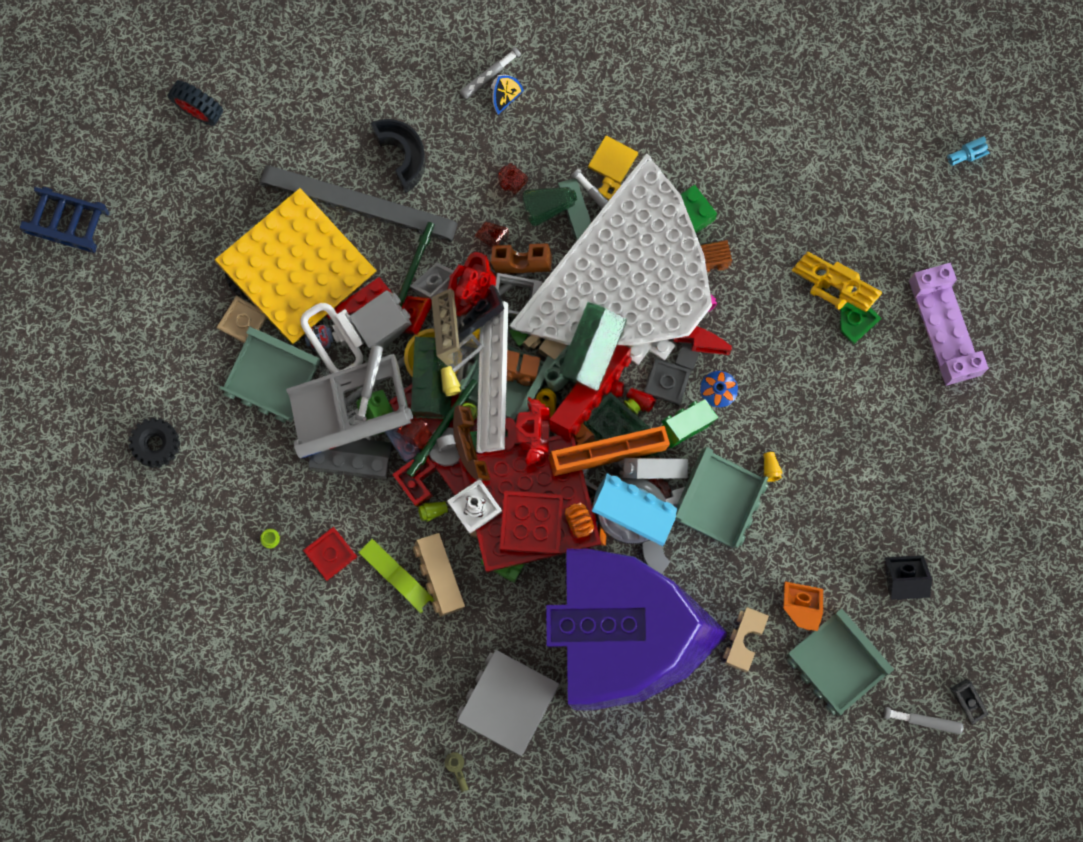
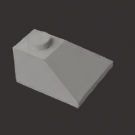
M436 262L410 285V288L419 297L432 300L433 296L448 289L449 276L453 274L454 270Z

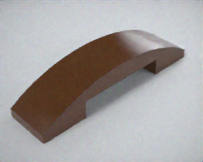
M458 405L455 407L453 418L454 439L458 454L463 465L474 479L488 481L490 477L486 462L478 460L469 430L470 427L475 425L470 407Z

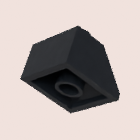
M924 555L885 557L887 586L891 600L930 598L932 577Z

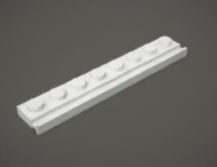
M502 301L505 309L498 316L486 322L483 327H480L477 452L479 453L505 449L508 303Z

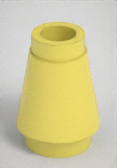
M452 367L442 368L443 393L447 397L459 394L461 392V385Z

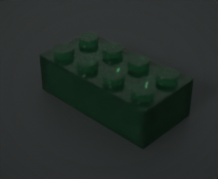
M611 392L591 412L590 418L584 421V425L602 440L651 429ZM663 451L635 458H657Z

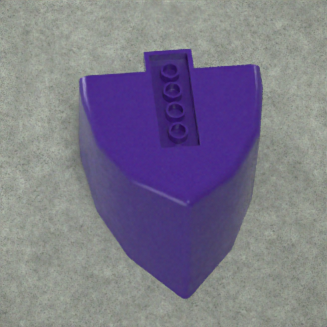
M587 548L567 549V605H546L547 647H567L568 705L573 710H598L644 701L688 678L727 636L725 629L674 581L633 556Z

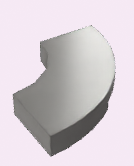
M651 540L643 543V555L647 565L662 574L670 563L665 557L662 546Z

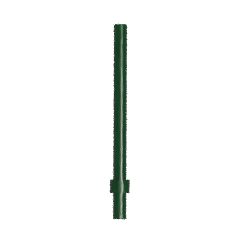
M431 222L427 223L423 235L419 237V245L398 297L401 301V307L424 250L430 243V235L435 225Z
M472 379L422 451L416 454L413 459L414 462L406 472L407 475L413 477L418 468L424 465L427 460L426 457L437 443L436 440L442 436L453 420L455 407L458 405L463 406L477 386L478 382Z

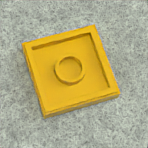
M605 136L588 168L621 185L638 152Z

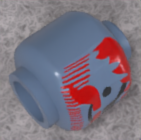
M324 324L312 327V331L323 348H330L331 343L334 342L331 329L327 328ZM305 335L307 347L311 346L316 351L307 335Z

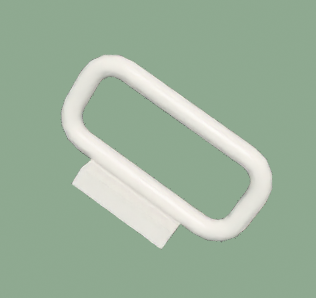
M319 303L302 314L301 327L332 374L342 370L336 368L308 324L309 318L322 310L329 314L356 357L353 364L342 370L363 363V355L359 346L365 343L349 317L350 315L346 309L337 314L331 305Z

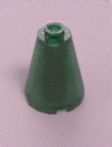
M570 187L527 189L523 193L524 207L526 211H529L531 216L528 219L534 227L574 206L575 201H577L576 192L571 190Z

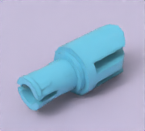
M983 136L962 146L961 150L947 155V159H950L948 160L949 164L954 166L964 160L971 162L990 154L985 143L986 138Z

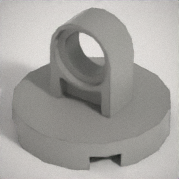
M447 427L442 436L436 440L437 443L429 453L432 461L444 467L459 463L460 458L455 444L453 428Z

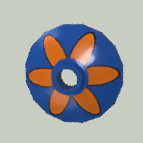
M714 371L704 377L701 382L700 391L702 398L708 404L721 408L730 405L735 400L738 386L732 375L724 371ZM722 385L723 390H717L716 386Z

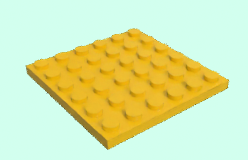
M301 188L215 259L220 268L292 345L305 335L301 327V317L305 311L319 303H327L336 308L377 271ZM322 310L310 317L308 320L309 326L311 328L314 327L328 313Z

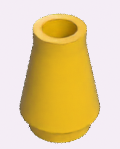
M767 452L763 454L764 477H769L768 482L780 480L783 472L775 457V453Z

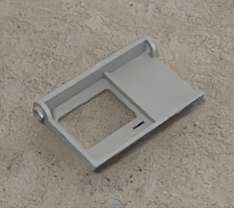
M394 354L381 358L375 382L393 378L399 409L354 425L349 424L344 393L363 387L368 362L286 389L290 397L298 438L294 441V447L300 459L411 423L410 419H413L411 409L407 406L399 365Z

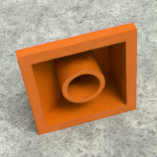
M785 582L783 609L799 628L818 631L823 615V589Z

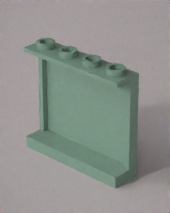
M249 326L246 332L248 337L224 387L220 386V389L225 391L223 395L234 399L235 396L242 399L240 403L251 407L253 404L259 407L258 411L266 415L269 412L275 414V419L283 423L286 420L292 422L294 417L290 397L286 389L312 381L321 360L314 355Z
M507 345V350L520 353L516 371H519L523 355L526 353ZM479 350L474 357V365L470 364L466 371V379L460 381L461 392L459 397L472 379L479 382ZM548 356L545 362L540 360L537 377L532 386H523L517 383L516 380H513V382L506 381V418H512L516 424L518 413L529 412L527 398L536 399L537 394L545 383L544 373L553 363V358ZM478 384L466 400V402L472 403L477 407Z
M705 447L701 450L678 501L675 521L728 547L738 548L745 540L744 533L746 528L748 529L752 524L753 518L751 517L753 512L757 511L761 501H759V498L768 487L766 482L769 477H760L714 454V450Z
M843 609L836 612L819 627L818 631H814L786 655L789 665L793 669L797 667L802 673L800 675L801 679L806 684L810 683L813 686L815 696L819 700L823 698L828 704L826 705L827 710L832 715L836 714L837 716H841L845 710L894 670Z

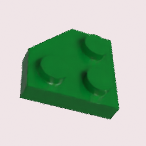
M847 302L840 309V332L854 345L882 318L871 307L865 312Z

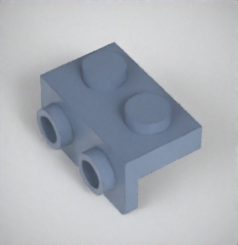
M404 426L385 431V434L405 462H410L417 453L421 452Z

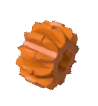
M578 503L566 508V520L573 535L580 538L593 532V521L585 505Z

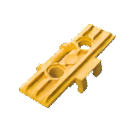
M808 251L792 269V272L815 284L810 291L811 295L821 297L835 305V308L838 310L848 302L867 312L882 294V291L861 281L859 273L839 262L832 265ZM821 269L826 271V273L821 276L816 274V272ZM830 286L837 288L840 291V298L838 299L825 292L822 288L828 289ZM853 286L857 288L855 292L851 291Z

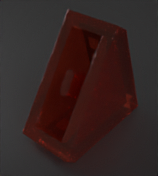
M485 221L475 234V237L492 248L495 245H504L509 238V230L507 227Z

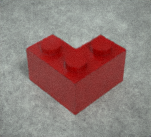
M428 456L424 465L418 468L413 477L406 474L414 462L413 459L392 474L416 507L421 506L422 503L433 497L423 482L425 478L436 471L434 464Z

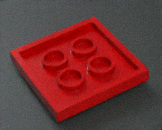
M504 491L500 551L559 555L563 495Z

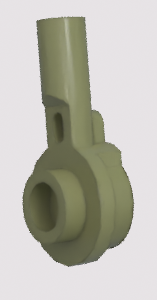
M453 752L445 758V767L450 772H454L461 792L469 790L462 772L465 763L464 758L461 754Z

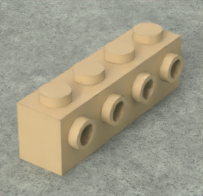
M437 533L418 539L413 550L416 558L419 557L420 571L423 576H426L428 581L426 588L428 593L433 596L434 602L432 604L434 611L442 617L462 610L465 605L440 534Z

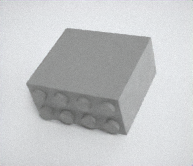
M495 650L494 654L489 653L485 661V665H487L485 670H480L475 679L477 685L475 689L471 688L466 696L468 702L465 707H460L456 715L459 718L457 721L459 724L522 757L553 699L559 683Z

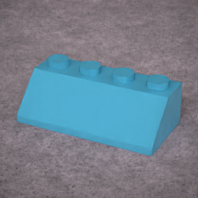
M606 474L596 490L592 512L663 546L675 521L677 508L669 502L657 499L651 493L639 490L635 485H629L621 481L617 476Z

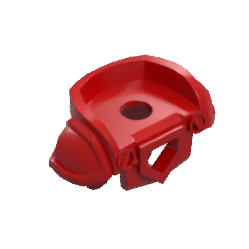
M480 252L471 253L464 266L458 264L453 274L449 276L448 289L451 288L454 291L456 316L460 317L468 314L480 299H486L491 293L489 287L491 285L496 286V277L490 270L489 260L486 255Z
M528 397L527 406L530 412L518 413L516 424L512 418L505 419V430L508 432V437H505V450L510 451L514 448L515 444H521L523 451L528 452L526 465L530 466V464L539 462L541 458H544L545 454L549 455L550 409L539 400Z

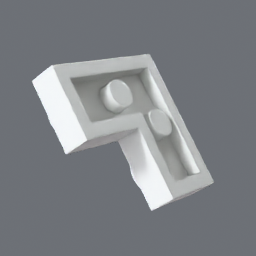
M669 340L629 345L628 347L631 348V361L639 365L648 351L665 361L674 349L675 344Z

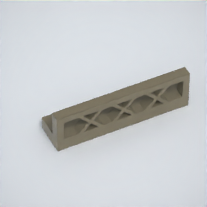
M451 288L432 297L437 357L447 366L454 363L453 353L460 350L455 296Z

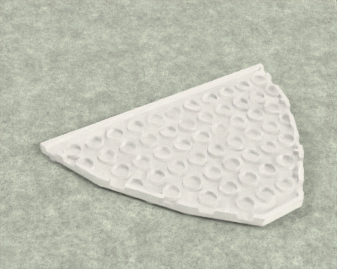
M648 154L644 156L509 325L511 329L566 345H639L689 336L712 307L704 253L681 195Z

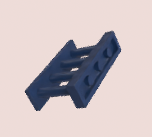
M34 187V191L40 196L32 220L29 223L21 222L20 229L23 233L95 253L97 246L93 242L92 237L100 215L108 216L110 213L106 205L100 202L91 203L55 193L47 187ZM47 200L58 201L50 225L46 228L40 226L39 221ZM65 204L76 206L67 231H64V233L59 232L56 228ZM83 209L93 211L85 236H82V238L75 236L74 232Z

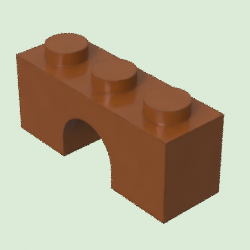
M548 243L529 244V251L526 253L514 251L511 245L492 246L491 264L496 274L551 272L552 254Z

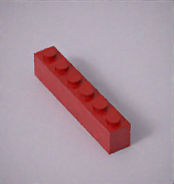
M606 345L549 419L550 431L569 441L573 435L578 434L582 423L590 418L591 411L594 407L597 408L603 395L608 394L612 383L620 378L624 367L629 366L632 357H630L631 348L625 345Z

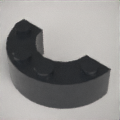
M382 119L371 122L372 132L380 147L393 145L405 153L404 162L395 171L402 189L405 193L409 192L421 180L425 170L426 159L421 138L412 127L398 120Z

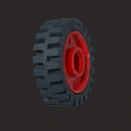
M177 80L167 95L170 101L179 107L180 110L185 111L186 114L191 115L200 122H204L206 125L215 126L224 111L219 103L214 101L212 97H209L208 94L181 80Z

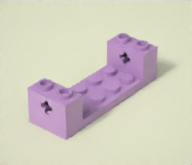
M951 263L915 272L909 280L946 386L982 376L989 369L983 352L975 353L952 289L957 279Z

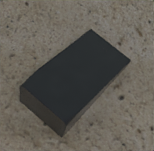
M965 679L950 688L972 725L989 715L970 680ZM980 707L983 713L973 718L971 712Z

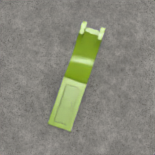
M373 539L359 551V554L420 613L423 612L422 608L429 601H434L433 597Z

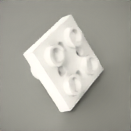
M477 480L447 501L469 534L502 513L501 508L481 480Z

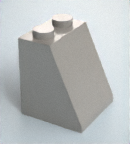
M386 290L349 316L369 348L373 345H379L384 350L412 325L409 320L411 316L405 308L402 309L399 305L401 301L396 293L392 294Z

